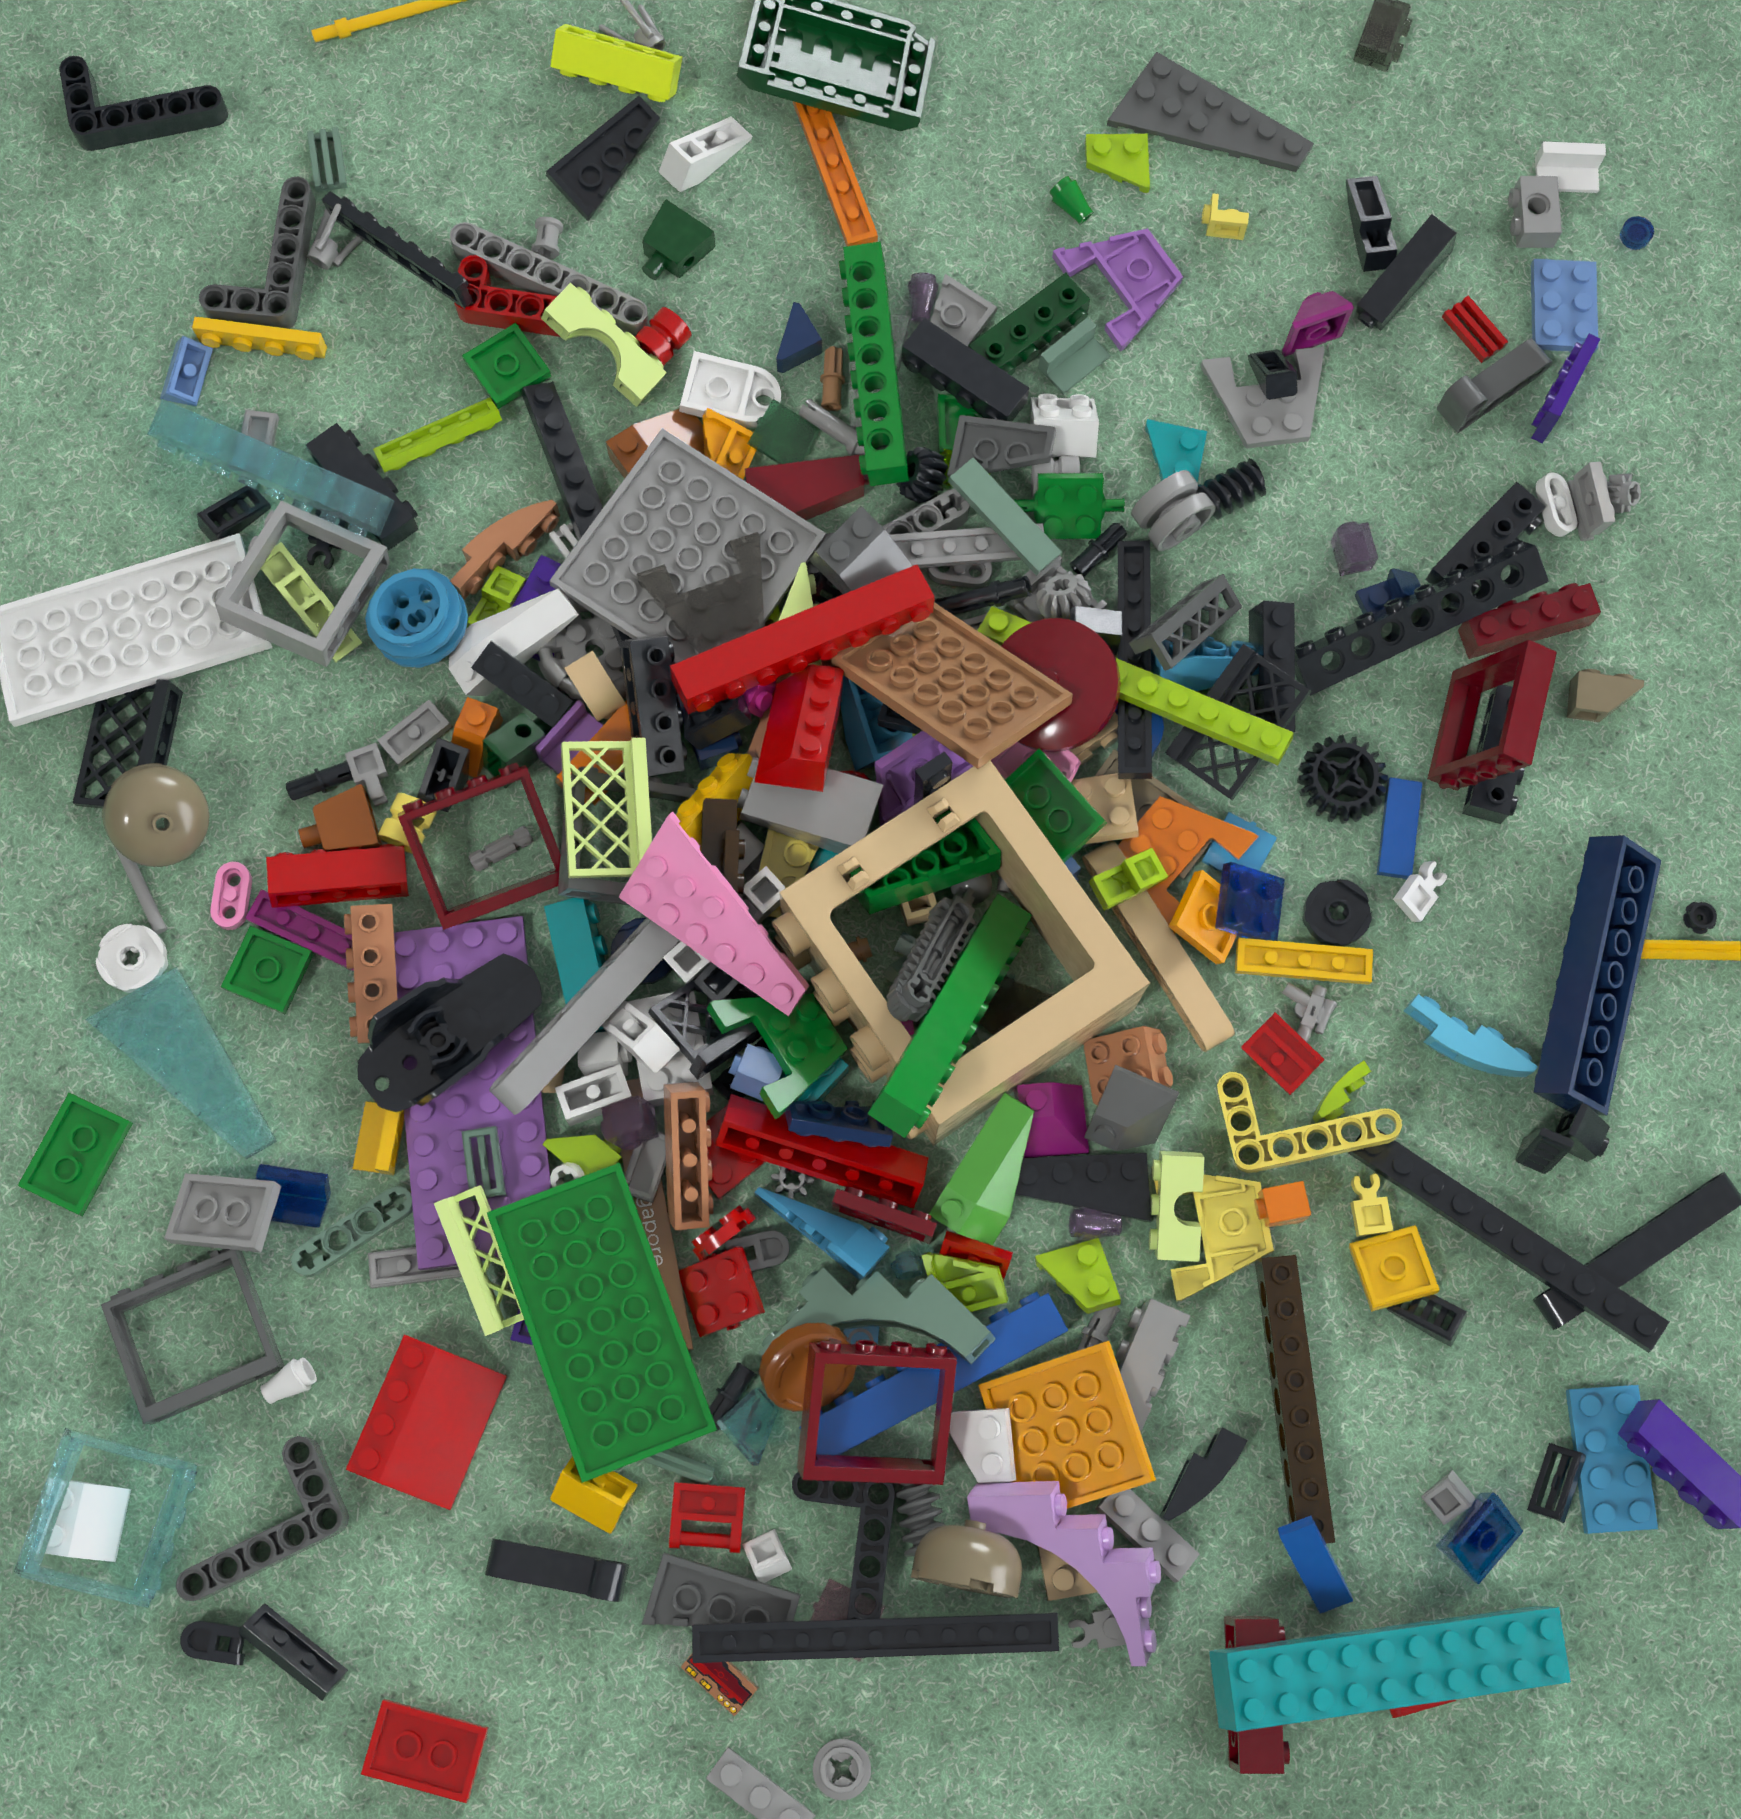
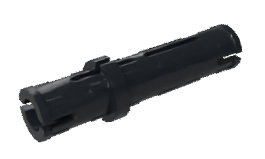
M1022 576L1005 582L993 581L989 586L937 598L934 601L951 614L956 615L993 605L1001 607L1011 600L1030 597L1032 595V586L1029 578Z

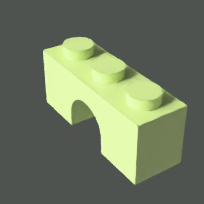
M1160 1151L1159 1160L1153 1159L1152 1180L1158 1181V1194L1151 1195V1215H1156V1229H1150L1149 1250H1155L1157 1260L1200 1261L1201 1226L1198 1221L1179 1219L1174 1213V1205L1177 1198L1183 1193L1203 1192L1205 1157L1202 1153Z

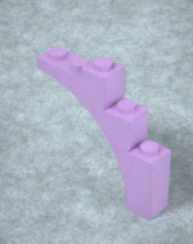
M1059 1481L976 1483L967 1496L970 1520L986 1523L987 1531L1027 1540L1054 1553L1075 1568L1098 1591L1114 1614L1126 1642L1131 1666H1146L1151 1654L1155 1653L1157 1646L1156 1633L1154 1630H1150L1148 1618L1151 1617L1152 1613L1150 1597L1156 1584L1161 1581V1567L1159 1561H1154L1153 1548H1113V1530L1111 1527H1107L1106 1514L1066 1515V1496L1060 1493Z

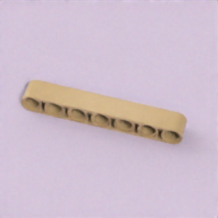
M1113 840L1108 841L1082 857L1083 863L1091 877L1120 865L1126 859L1121 849ZM1147 890L1111 907L1201 1050L1207 1052L1234 1036L1235 1032L1231 1022L1172 929L1168 927V923Z

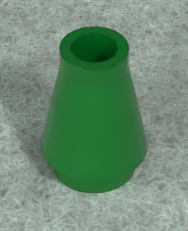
M1069 176L1061 179L1049 192L1053 197L1052 202L1074 218L1079 225L1094 213L1089 207L1077 181H1072Z

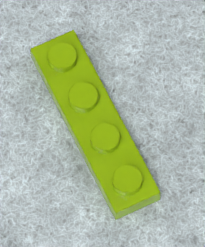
M489 397L373 448V451L384 473L389 470H399L407 462L419 457H428L434 454L437 449L448 444L460 443L466 436L477 431L491 429L495 423L502 421V418L494 402Z

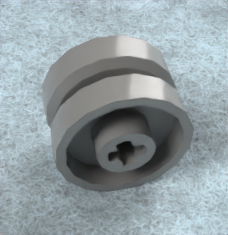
M1187 470L1176 472L1156 484L1142 496L1131 511V516L1140 528H1150L1148 538L1158 551L1168 550L1193 535L1215 512L1216 506L1207 494L1196 493L1198 482Z

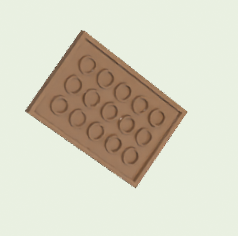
M935 602L933 613L925 620L920 622L911 621L900 626L894 633L875 636L866 644L857 648L852 646L846 648L832 658V667L843 669L845 677L977 769L1072 703L1073 694Z

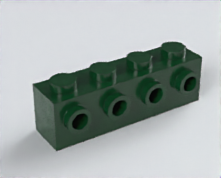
M1065 272L970 343L968 347L1012 376L1018 365L1022 362L1030 363L1037 357L1042 347L1046 344L1053 345L1061 339L1066 329L1070 326L1076 327L1086 319L1090 298Z

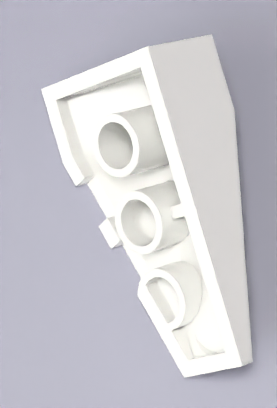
M558 588L475 622L465 630V635L455 650L449 654V670L465 695L487 696L497 687L471 667L491 640L524 664L540 650V647L548 643L578 616V613L564 592Z

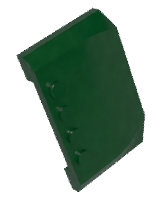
M755 0L736 76L749 89L893 130L904 131L919 125L936 40L930 37L929 41L915 32L917 27L907 20L837 0Z

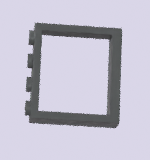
M580 767L578 770L582 772L585 767ZM594 767L584 775L598 788L611 777L608 774L598 773V769ZM620 772L618 775L624 779V772ZM571 773L572 782L576 778V776L573 773ZM648 777L649 798L683 803L697 790L690 783L679 782L671 785L662 783V779ZM579 780L572 788V796L580 804L584 805L585 787L587 786ZM615 780L604 789L625 794V789ZM573 806V816H574V814L578 811V809ZM564 811L558 895L629 905L619 898L627 883L595 878H568ZM581 813L574 821V830L582 836L583 814ZM574 838L576 849L580 843ZM581 850L575 855L576 869L580 867Z
M231 1249L215 1250L210 1253L211 1258L200 1263H197V1260L181 1264L176 1268L177 1273L164 1277V1274L150 1277L143 1281V1287L131 1291L130 1288L117 1291V1294L110 1296V1301L101 1304L143 1424H156L278 1372L284 1367L242 1251ZM233 1267L266 1356L156 1403L124 1312Z

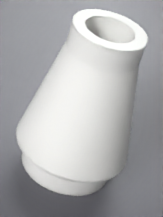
M300 1358L299 1360L292 1359L268 1382L261 1385L260 1388L265 1400L269 1404H273L278 1400L310 1390L311 1385L317 1381V1377L313 1367L305 1358Z

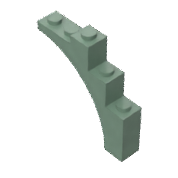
M823 1267L819 1272L814 1271L808 1275L802 1283L803 1288L799 1293L805 1298L807 1303L804 1306L796 1307L787 1317L788 1322L779 1331H773L764 1339L762 1343L763 1348L758 1353L762 1356L773 1340L788 1329L805 1323H826L839 1328L841 1331L868 1326L902 1328L926 1335L948 1346L969 1364H972L994 1342L995 1337L932 1274L926 1279H919L909 1290L911 1295L906 1299L878 1271L872 1276L868 1274L864 1279H861L856 1285V1292L851 1295Z

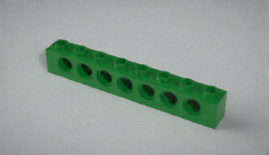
M881 241L843 247L844 260L839 261L841 279H847V287L842 288L844 307L850 308V314L845 315L847 335L852 334L853 342L847 343L849 360L850 362H855L856 370H851L850 375L853 390L858 389L859 398L853 399L855 416L856 418H861L862 426L856 427L859 447L864 446L865 455H859L861 474L868 475L870 486L909 481L885 259ZM868 334H874L873 336L865 337ZM870 362H877L876 364L868 365ZM875 389H880L877 393H870ZM878 417H883V418H884V419L881 420V421H873L874 419H876V418H878ZM879 446H888L883 450H876Z

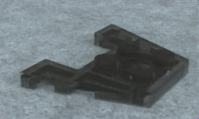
M758 532L730 541L731 551L740 570L739 574L682 594H676L665 564L636 574L640 586L648 591L654 598V602L661 610L666 612L675 623L677 629L699 654L764 627L760 536Z

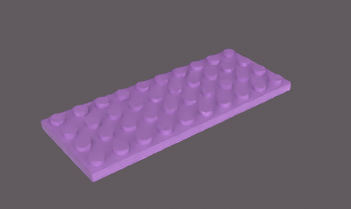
M523 916L458 924L445 930L441 926L394 933L397 1000L425 982L437 981L443 977L461 979L503 953L513 956L529 966ZM534 1012L494 1047L480 1065L449 1090L422 1107L415 1105L404 1110L417 1262L420 1271L457 1266L434 1203L469 1190L461 1131L492 1126L498 1128L506 1196H496L487 1199L491 1211L552 1188L550 1182L549 1151L542 1145L547 1139L543 1094L540 1091L526 1108L517 1115H514L489 1091L495 1080L536 1037ZM412 1057L407 1058L404 1061L403 1067L408 1070L414 1069L417 1066L416 1059ZM485 1135L491 1189H495L497 1186L490 1135ZM477 1137L471 1138L476 1183L477 1186L482 1185L483 1188ZM470 1197L460 1201L459 1204L463 1215L476 1220L480 1211L478 1202L471 1201ZM483 1217L481 1223L486 1225L485 1219ZM467 1224L468 1227H469V1230H470V1232H471L473 1226L470 1225V1224ZM478 1228L474 1243L477 1249L489 1253L493 1240L490 1233ZM496 1250L494 1256L499 1258V1255ZM480 1256L481 1261L485 1262L486 1259Z

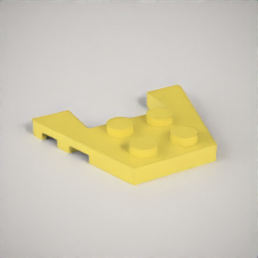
M1204 1175L1203 1192H1186L1182 1194H1193L1198 1223L1201 1226V1239L1206 1263L1170 1270L1176 1302L1194 1295L1274 1251L1270 1228L1265 1226L1264 1219H1258L1254 1200L1259 1198L1258 1192L1262 1189L1260 1182L1218 1175ZM1154 1180L1156 1194H1158V1181Z

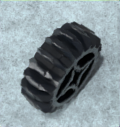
M1343 734L1338 736L1336 743L1330 736L1324 740V745L1319 742L1315 743L1312 747L1313 752H1306L1303 757L1306 762L1301 763L1298 768L1303 774L1299 775L1297 783L1304 785L1299 792L1300 796L1310 795L1306 806L1312 807L1316 804L1319 807L1315 813L1316 816H1321L1324 811L1328 812V822H1333L1337 815H1339L1342 824L1347 823L1349 816L1354 822H1357L1362 818V814L1365 816L1371 815L1373 812L1372 807H1378L1382 802L1379 796H1384L1387 792V788L1382 784L1387 782L1388 775L1380 773L1386 767L1385 762H1375L1379 756V751H1374L1371 754L1368 753L1369 742H1365L1360 747L1357 745L1358 740L1356 736L1352 737L1349 743H1346ZM1344 757L1350 760L1346 763H1337L1334 760L1329 762L1326 759ZM1358 765L1366 775L1367 786L1364 785L1365 781L1358 776ZM1349 769L1350 772L1346 777L1348 779L1336 789L1335 786L1339 782L1338 778ZM1318 771L1322 773L1321 777L1328 783L1327 793L1319 783ZM1344 794L1352 798L1356 796L1359 799L1355 801L1345 802L1336 800L1335 798L1339 795Z

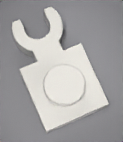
M1435 861L1424 862L1419 868V874L1410 875L1393 898L1412 922H1421L1438 898L1433 891L1434 888L1443 885L1446 881L1447 875L1445 873H1436L1433 876V869L1437 865Z

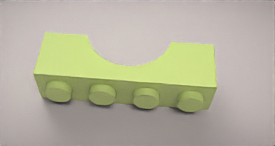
M569 283L544 310L541 319L565 341L578 336H588L604 343L612 352L616 362V377L613 386L637 407L664 378L667 372L663 370V364L654 355H647L639 347V341L631 333H624L615 325V319L609 312L604 309L600 311L591 302L592 298L583 288H576L573 284Z

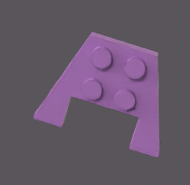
M1148 228L1111 236L1109 240L1092 244L1091 241L1080 243L1079 247L1071 249L1057 248L1052 254V258L1062 272H1066L1070 277L1095 263L1129 310L1106 323L1104 329L1119 351L1127 347L1181 284L1183 279L1182 274Z
M921 731L875 762L876 782L883 785L878 799L880 827L914 805L915 770L944 751L953 762L951 781L972 768L973 765L924 731Z

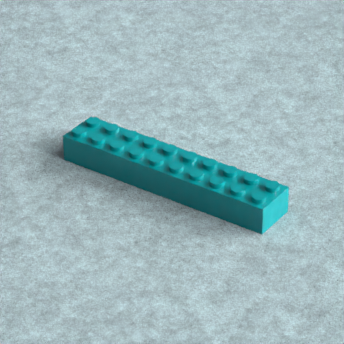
M1531 1606L1209 1651L1218 1725L1221 1729L1236 1732L1571 1682L1559 1607Z

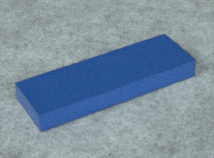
M1389 777L1386 786L1387 792L1385 795L1376 875L1408 879L1413 873L1422 782Z
M1312 1516L1277 1528L1279 1537L1320 1614L1353 1602L1352 1594Z

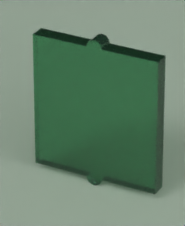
M773 399L764 415L756 420L758 425L747 444L778 464L801 462L805 456L811 453L810 447L820 429Z

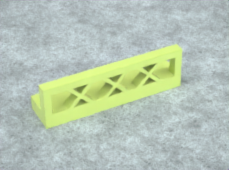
M482 1185L434 1203L485 1336L524 1320L522 1312L504 1320L499 1307L505 1294L516 1299L520 1309L487 1216V1212L491 1211ZM474 1195L480 1207L476 1220L464 1216L459 1204L460 1201ZM483 1217L485 1219L486 1225L481 1223ZM467 1224H470V1225L473 1226L471 1232H470L469 1227H468ZM478 1228L490 1233L493 1243L489 1253L476 1248L474 1238ZM496 1250L499 1255V1258L494 1256ZM480 1256L486 1259L484 1265L481 1261ZM491 1261L504 1268L506 1276L501 1286L490 1282L486 1272ZM508 1283L510 1284L512 1291L506 1289ZM493 1289L498 1291L497 1297H495Z

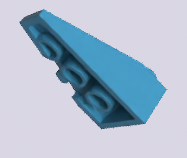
M1208 636L1172 669L1164 671L1151 649V673L1191 690L1200 691L1211 688L1243 644L1256 653L1257 651L1254 645L1248 642L1233 641L1231 647L1222 642L1214 640V637ZM1164 640L1162 644L1169 656L1172 657L1173 642ZM1259 666L1254 671L1252 676L1259 674Z

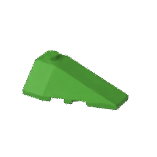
M1005 1092L929 1215L960 1235L993 1245L1011 1216L1035 1110Z

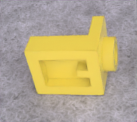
M1212 193L1210 204H1204L1201 223L1207 224L1206 236L1243 240L1248 226L1249 213L1239 212L1235 209L1218 210L1219 194Z

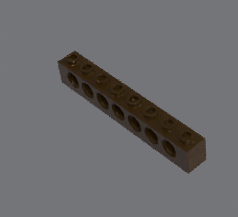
M1296 1255L1261 1258L1255 1262L1289 1524L1312 1516L1325 1543H1335Z

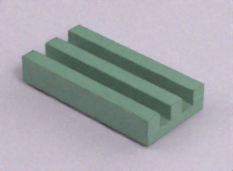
M333 127L330 132H326V129H320V133L314 134L313 131H307L316 191L322 192L348 188L338 127ZM332 139L334 141L339 181L333 180L328 140ZM321 141L327 183H322L316 145V142Z
M492 1126L461 1131L469 1189L477 1187L471 1138L477 1137L483 1189L486 1198L506 1196L498 1128ZM485 1135H490L497 1186L495 1189H491ZM476 1196L470 1197V1200L477 1201Z

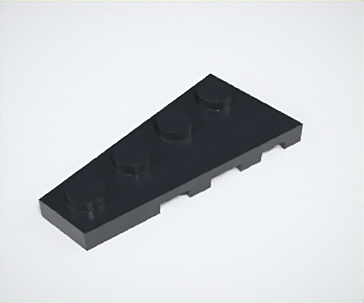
M640 95L637 96L546 171V177L578 212L589 221L659 125L660 117Z
M1147 1153L1023 1158L1015 1196L1103 1212L1119 1217L1138 1219L1139 1221L1149 1223L1152 1222Z

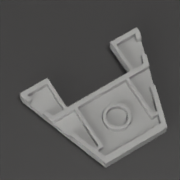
M1324 346L1295 350L1294 359L1298 375L1297 394L1271 400L1266 398L1260 385L1235 386L1230 357L1202 360L1201 370L1210 380L1217 398H1220L1230 422L1246 449L1309 441L1324 357Z

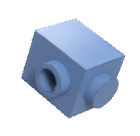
M747 1044L743 1056L735 1055L729 1070L730 1074L735 1075L730 1088L763 1101L759 1094L762 1087L779 1080L783 1069L773 1053L768 1049Z

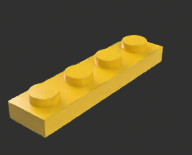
M194 317L192 326L199 342L212 348L225 345L233 346V348L242 352H250L252 349L263 350L273 356H281L283 353L294 354L304 360H313L314 357L325 359L327 346L321 333L203 317Z
M1238 938L1236 941V974L1369 985L1372 982L1373 949Z

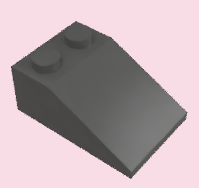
M862 506L815 551L810 560L842 594L912 566L886 530Z

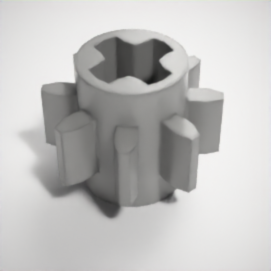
M1632 474L1609 475L1607 489L1615 513L1630 512L1631 506H1635L1640 500V485L1636 481H1631Z
M779 1166L781 1169L780 1174L771 1175L772 1180L780 1181V1185L776 1188L775 1193L780 1194L785 1191L790 1199H793L794 1194L798 1192L806 1197L805 1184L814 1183V1178L805 1177L803 1173ZM787 1172L793 1175L800 1173L798 1177L800 1184L797 1186L793 1183L784 1184L787 1181L785 1174Z

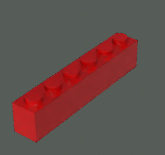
M733 1094L730 1096L715 1146L844 1187H853L866 1194L884 1198L913 1209L924 1185L929 1157L892 1145L890 1147H868L859 1142L847 1140L837 1142L828 1137L817 1135L801 1136L788 1130L785 1113L779 1118L774 1119L766 1105Z

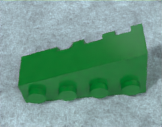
M948 809L941 815L937 816L936 818H934L935 822L938 824L940 822V819H942L952 811ZM973 818L855 896L869 915L999 870L1001 850L978 821ZM861 867L849 873L850 878L863 871Z

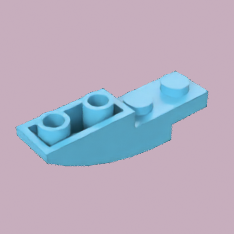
M1418 994L1404 1009L1405 1013L1431 1031L1423 1042L1458 1063L1490 1074L1508 1077H1527L1538 1067L1531 1062L1532 1057L1527 1052L1508 1045L1503 1041V1035L1494 1028H1485L1481 1025L1473 1033H1470L1468 1026L1462 1020L1447 1016L1440 1010V1005L1430 997H1422Z

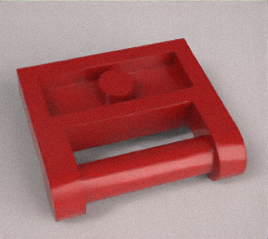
M674 1482L669 1548L680 1549V1545L722 1548L729 1549V1553H740L746 1488ZM682 1520L732 1523L731 1534L682 1531Z

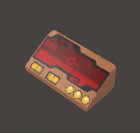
M691 1654L681 1666L686 1673L733 1716L740 1711L759 1688L731 1662L693 1663Z

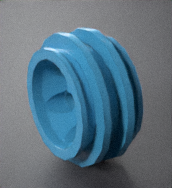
M413 568L394 574L379 586L369 601L365 620L369 637L388 660L402 667L421 668L441 661L455 650L465 635L468 613L464 599L446 576L432 569ZM400 622L399 627L395 629L396 623Z

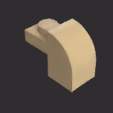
M593 651L564 668L597 721L603 718H611L620 707L626 704Z

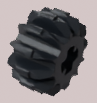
M917 446L913 451H908L906 456L909 481L899 482L896 485L900 488V494L905 496V498L917 503H926L937 497L938 491H943L942 484L947 479L945 472L948 469V465L944 463V456L940 455L939 452Z

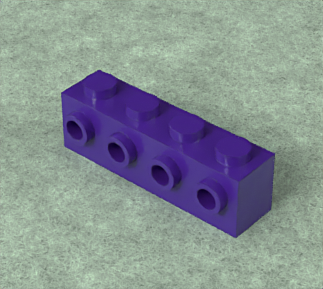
M1660 1399L1638 1401L1617 1433L1627 1442L1628 1449L1635 1455L1643 1457L1653 1467V1472L1659 1478L1668 1481L1678 1491V1495L1683 1501L1693 1505L1704 1515L1703 1519L1710 1526L1716 1529L1741 1528V1476Z

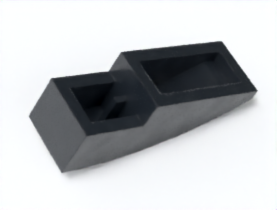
M1378 176L1347 179L1346 189L1349 212L1363 272L1385 270L1395 259L1398 249L1390 229L1392 217Z
M1223 1427L1217 1428L1204 1457L1196 1453H1189L1159 1517L1164 1521H1170L1188 1511L1206 1497L1223 1480L1235 1464L1248 1440Z

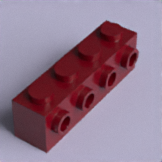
M1571 583L1561 587L1558 590L1559 592L1552 594L1542 591L1533 594L1528 600L1519 603L1516 600H1510L1499 605L1497 609L1489 610L1462 623L1458 632L1468 659L1501 651L1526 640L1537 641L1590 626L1601 614L1591 584L1578 586L1577 583Z

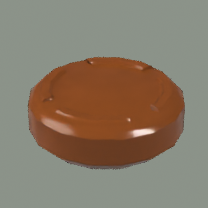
M805 1323L788 1329L771 1342L762 1355L759 1374L767 1396L778 1407L792 1412L803 1411L809 1342L820 1343V1341H829V1338H834L842 1341L841 1344H851L839 1328L826 1323ZM825 1364L821 1407L829 1405L845 1392L854 1379L857 1365Z

